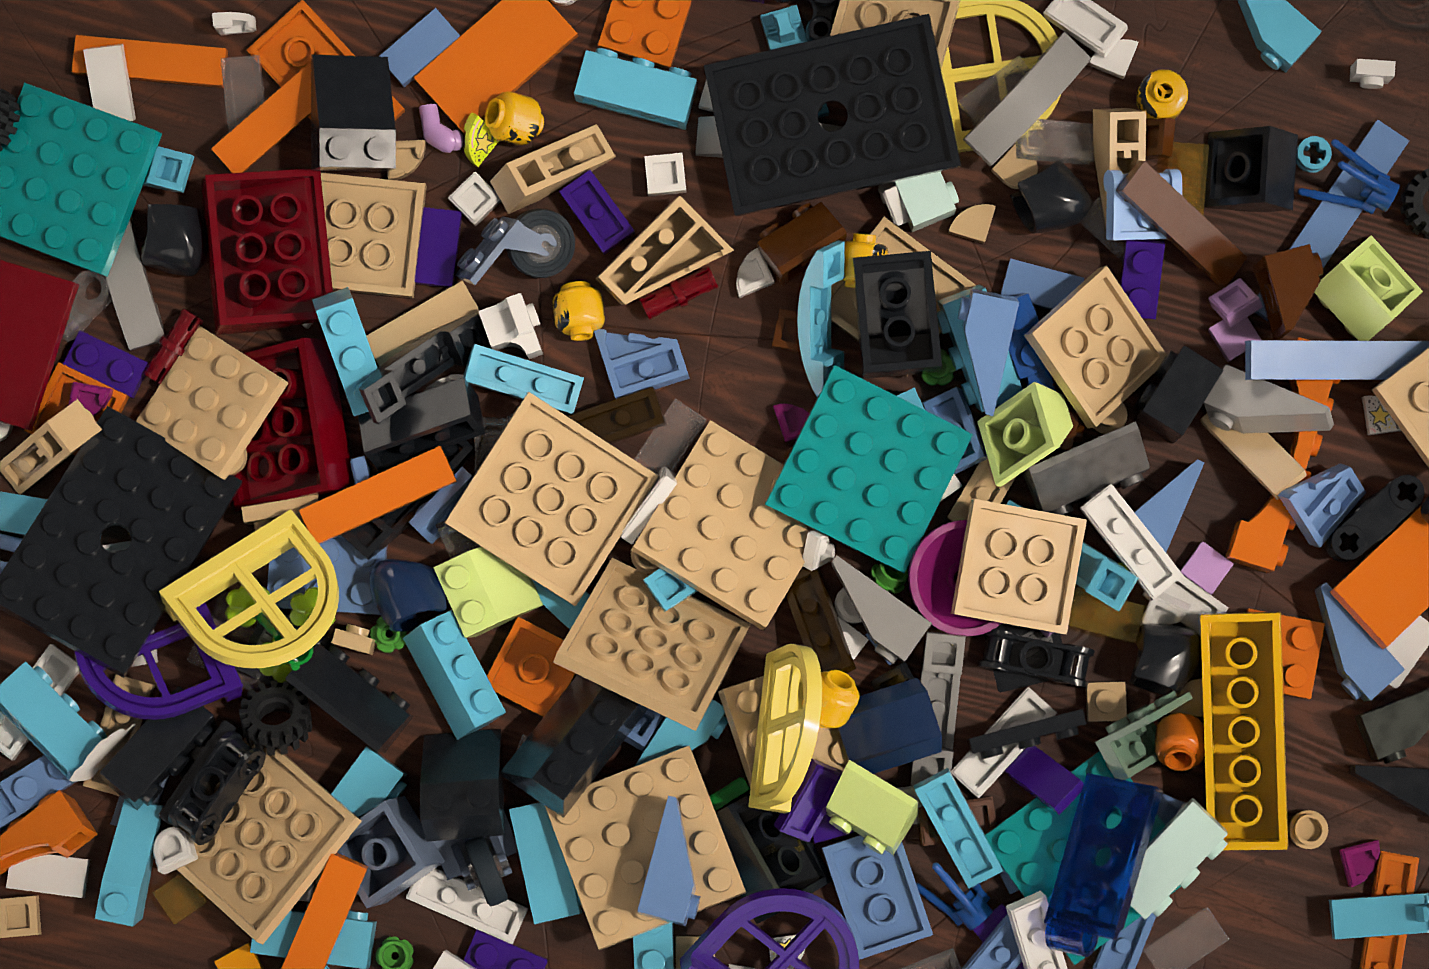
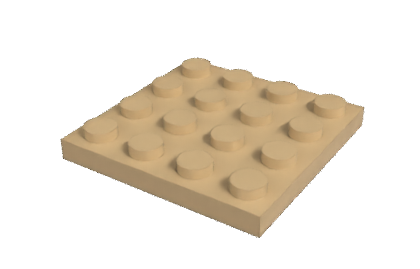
M527 392L444 523L568 603L576 606L622 535V531L657 480L658 475L532 393Z
M710 420L676 475L677 485L665 501L657 506L631 551L764 631L805 563L803 553L808 532L816 529L765 505L784 465Z
M612 558L557 651L553 663L696 731L751 624L693 596L688 597L664 612L643 582V579L649 575Z
M267 748L263 750L266 759L262 769L246 787L238 802L221 823L216 835L204 845H197L194 842L198 859L177 869L250 937L262 945L322 872L331 853L336 854L362 822L361 819L285 754L281 755L280 749H275V756L267 754ZM220 782L216 785L214 793L219 789Z
M690 745L591 783L564 818L545 806L599 950L671 923L640 915L637 912L668 796L676 797L679 802L696 885L694 895L701 896L697 912L746 893Z

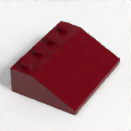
M311 169L205 175L201 191L205 231L207 234L216 335L258 332L319 322L312 299L333 292L321 172Z
M0 260V422L32 431L79 284Z
M300 338L243 353L287 381L288 385L246 447L247 462L245 467L239 473L233 475L242 480V486L233 499L235 512H241V507L317 494L321 497L331 496L353 486L354 481L335 364L326 339Z

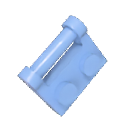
M1165 169L1163 173H1158L1182 195V174L1180 170ZM1107 170L1103 178L1104 189L1107 192L1106 240L1167 239L1116 191L1128 174H1123L1120 170Z

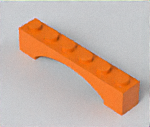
M1297 337L1295 339L1300 341H1311L1301 337ZM1289 380L1292 392L1326 405L1330 408V411L1332 410L1334 399L1329 398L1332 384L1338 385L1340 380ZM1318 431L1293 433L1290 455L1305 471L1310 456L1316 457L1321 446L1323 436L1317 434ZM1306 471L1307 476L1304 477L1300 482L1310 478L1311 472ZM1271 495L1264 506L1248 522L1240 520L1235 524L1225 558L1231 562L1266 573L1275 571L1276 566L1282 567L1288 552V545L1283 544L1287 529L1293 531L1296 523L1280 498L1277 500Z
M58 790L56 793H51L42 798L38 803V807L25 817H20L9 824L7 831L0 835V875L7 872L9 867L38 856L59 853L68 858L98 835L74 798Z

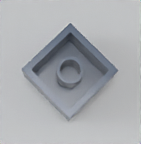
M405 796L385 800L360 818L362 822L337 852L369 866L358 890V895L366 908L389 902L445 862L433 841L427 842L422 823Z

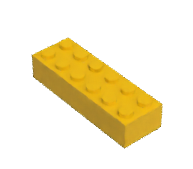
M1281 612L1202 613L1200 621L1206 811L1228 832V835L1224 838L1228 844L1223 850H1287L1288 820Z

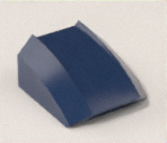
M918 678L860 696L858 704L848 722L839 728L848 759L872 774L942 752V734L928 691Z

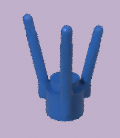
M1333 139L1331 141L1333 147L1369 174L1367 175L1343 161L1338 163L1340 169L1364 183L1359 195L1365 199L1359 200L1305 188L1297 190V193L1301 196L1360 208L1373 214L1376 208L1384 212L1389 209L1400 185L1391 181V176L1380 172L1337 139Z
M933 863L932 868L956 896L957 899L952 903L956 910L921 884L916 883L919 893L946 913L957 926L964 923L970 931L979 926L993 912L987 904L990 897L982 889L980 883L972 887L975 893L970 889L963 892L939 863Z

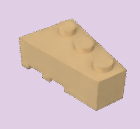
M678 196L595 279L621 305H626L734 250L681 196Z

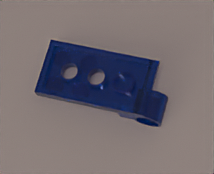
M1087 773L1044 919V923L1047 925L1045 941L1049 949L1089 957L1094 952L1099 937L1117 941L1120 931L1125 926L1163 793L1161 789L1156 786ZM1120 810L1122 813L1121 822L1115 828L1108 829L1106 825L1108 816L1113 811ZM1103 848H1110L1111 857L1109 861L1103 866H1097L1096 856L1098 852Z

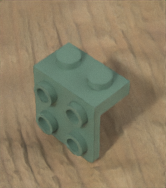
M1174 690L1155 700L1154 703L1146 704L1127 714V718L1124 717L1105 727L1108 735L1095 743L1117 784L1158 761L1155 753L1156 726L1154 721L1193 699L1190 692L1178 697Z

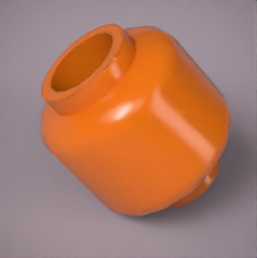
M1186 713L1170 714L1162 718L1157 725L1155 733V753L1158 760L1175 771H1186L1199 765L1205 757L1204 724L1197 717Z

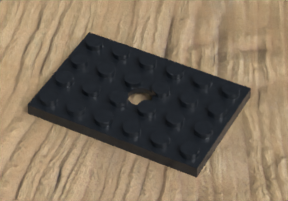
M930 14L704 65L735 216L962 167ZM830 101L842 103L848 113L845 125L837 131L823 129L818 121L819 111L825 103Z
M107 406L97 421L102 430L82 445L1 572L0 609L124 678L165 612L166 606L162 602L159 591L190 571L242 486V480L233 475H228L225 480L167 443L165 437ZM110 526L123 527L131 536V544L126 550L111 553L104 549L101 544L100 536L102 532Z

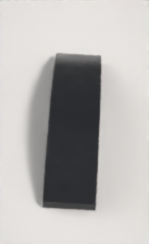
M472 313L455 320L413 342L387 360L366 379L359 388V391L373 423H380L405 406L407 403L404 398L453 365H466L473 344L491 348L478 313Z
M467 440L443 448L454 474L463 467L475 450ZM438 491L341 534V536L369 560L397 538L410 525L409 521L415 516L417 509L423 503L429 501Z

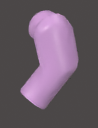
M427 104L419 107L425 141L441 152L451 153L452 151L460 150L464 144L463 135L458 130L452 131L440 124L437 104Z

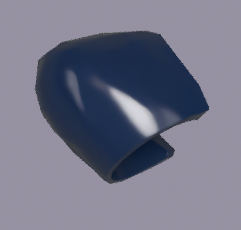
M391 558L374 564L369 576L371 596L391 631H413L421 625L416 613L424 611L442 612L447 609L445 594L432 567L410 560Z

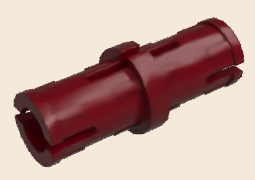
M709 265L697 272L679 280L676 279L661 289L639 299L649 320L679 305L683 308L689 305L688 301L719 287Z
M182 308L179 317L167 336L160 338L159 343L161 346L146 370L143 371V374L161 384L177 358L183 355L185 346L198 326L203 324L204 320Z

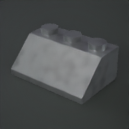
M1135 421L1033 465L1022 476L1038 511L1065 515L1073 511L1072 503L1084 498L1088 502L1110 484L1114 486L1120 483L1122 488L1125 489L1143 481L1144 478L1141 473L1146 472L1150 465L1139 428Z

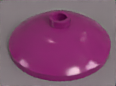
M957 520L935 528L922 539L911 558L908 571V585L916 609L922 617L932 623L933 627L948 634L976 636L987 633L1002 623L951 614L956 587L954 575L959 570L967 520Z

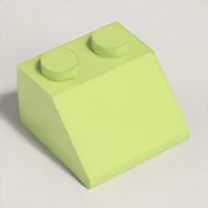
M1371 235L1320 280L1314 293L1318 296L1321 304L1330 309L1344 324L1346 331L1352 337H1355L1358 341H1369L1423 291Z
M1033 382L995 408L994 416L985 415L977 421L995 485L1003 486L1060 447L1073 428L1063 394Z
M481 546L433 567L465 638L477 637L543 606L531 578Z
M849 760L826 806L827 815L831 817L829 823L846 834L853 830L864 837L863 844L881 855L886 850L894 855L918 816L917 800Z

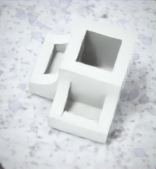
M521 293L507 297L504 301L479 311L493 350L498 351L507 347H515L522 350L528 359L543 355L534 330L535 326L540 325L534 304L526 305Z

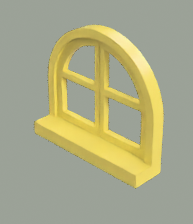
M1019 0L960 1L955 20L986 16L994 63L952 69L949 47L947 48L942 65V74L959 152L972 151L973 149L963 140L971 130L962 131L954 83L996 77L1001 101L1007 95L1004 76L1028 72L1040 57L1034 56L1002 61L995 16L1014 21L1026 29L1038 43L1042 54L1058 38L1049 22L1040 13ZM1060 96L1017 141L1026 138L1045 123L1054 111Z
M291 509L159 591L168 615L173 621L178 620L200 649L222 663L241 668L276 666L304 654L326 634L335 618L339 603L338 580L329 556ZM294 547L311 569L268 595L252 573ZM316 578L318 596L315 607L306 622L296 630L275 603ZM239 581L255 604L213 630L196 608ZM261 612L265 614L283 637L281 640L263 645H244L223 638L224 635Z
M787 644L766 654L748 805L750 808L779 813L790 812L792 797L802 784L809 768L817 740L822 707L821 669L817 655L810 647Z

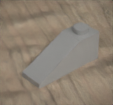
M1225 365L1223 373L1204 401L1210 422L1225 431L1234 429L1243 434L1330 431L1334 425L1328 406L1265 380H1245V372L1229 365Z
M836 555L831 565L870 639L878 645L874 651L892 664L896 659L904 663L932 623Z

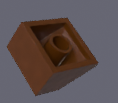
M810 202L801 206L791 214L793 220L782 227L779 223H775L759 234L761 240L757 242V248L781 287L806 272L817 250L838 240L846 241L847 232L822 202L815 206H812Z
M1310 244L1266 255L1253 267L1273 340L1283 338L1294 329L1320 283L1319 276L1323 275L1322 262L1317 252L1312 253Z

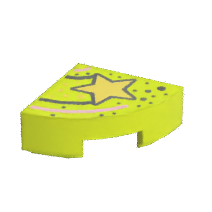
M472 112L464 125V130L466 131L464 152L468 160L479 167L500 140L494 138L486 123Z

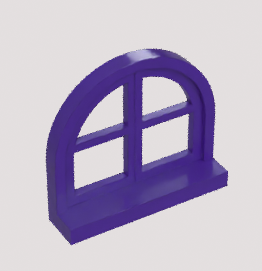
M206 603L198 606L196 609L213 630L217 628ZM180 623L150 635L138 656L143 655L161 697H143L121 689L103 672L106 670L105 667L74 651L80 675L90 691L108 707L134 718L151 720L171 718L223 697L228 702L242 695L243 684L235 667L212 658L200 649L195 642L194 644L210 680L170 695L151 651L190 636Z
M787 888L763 890L738 900L728 907L680 958L681 969H730L713 955L740 927H743L777 954L765 969H787L789 965H792L795 969H811L797 957L825 928L833 938L838 950V969H859V955L855 937L842 914L830 903L814 894ZM779 911L799 913L811 918L785 948L750 920L766 913Z

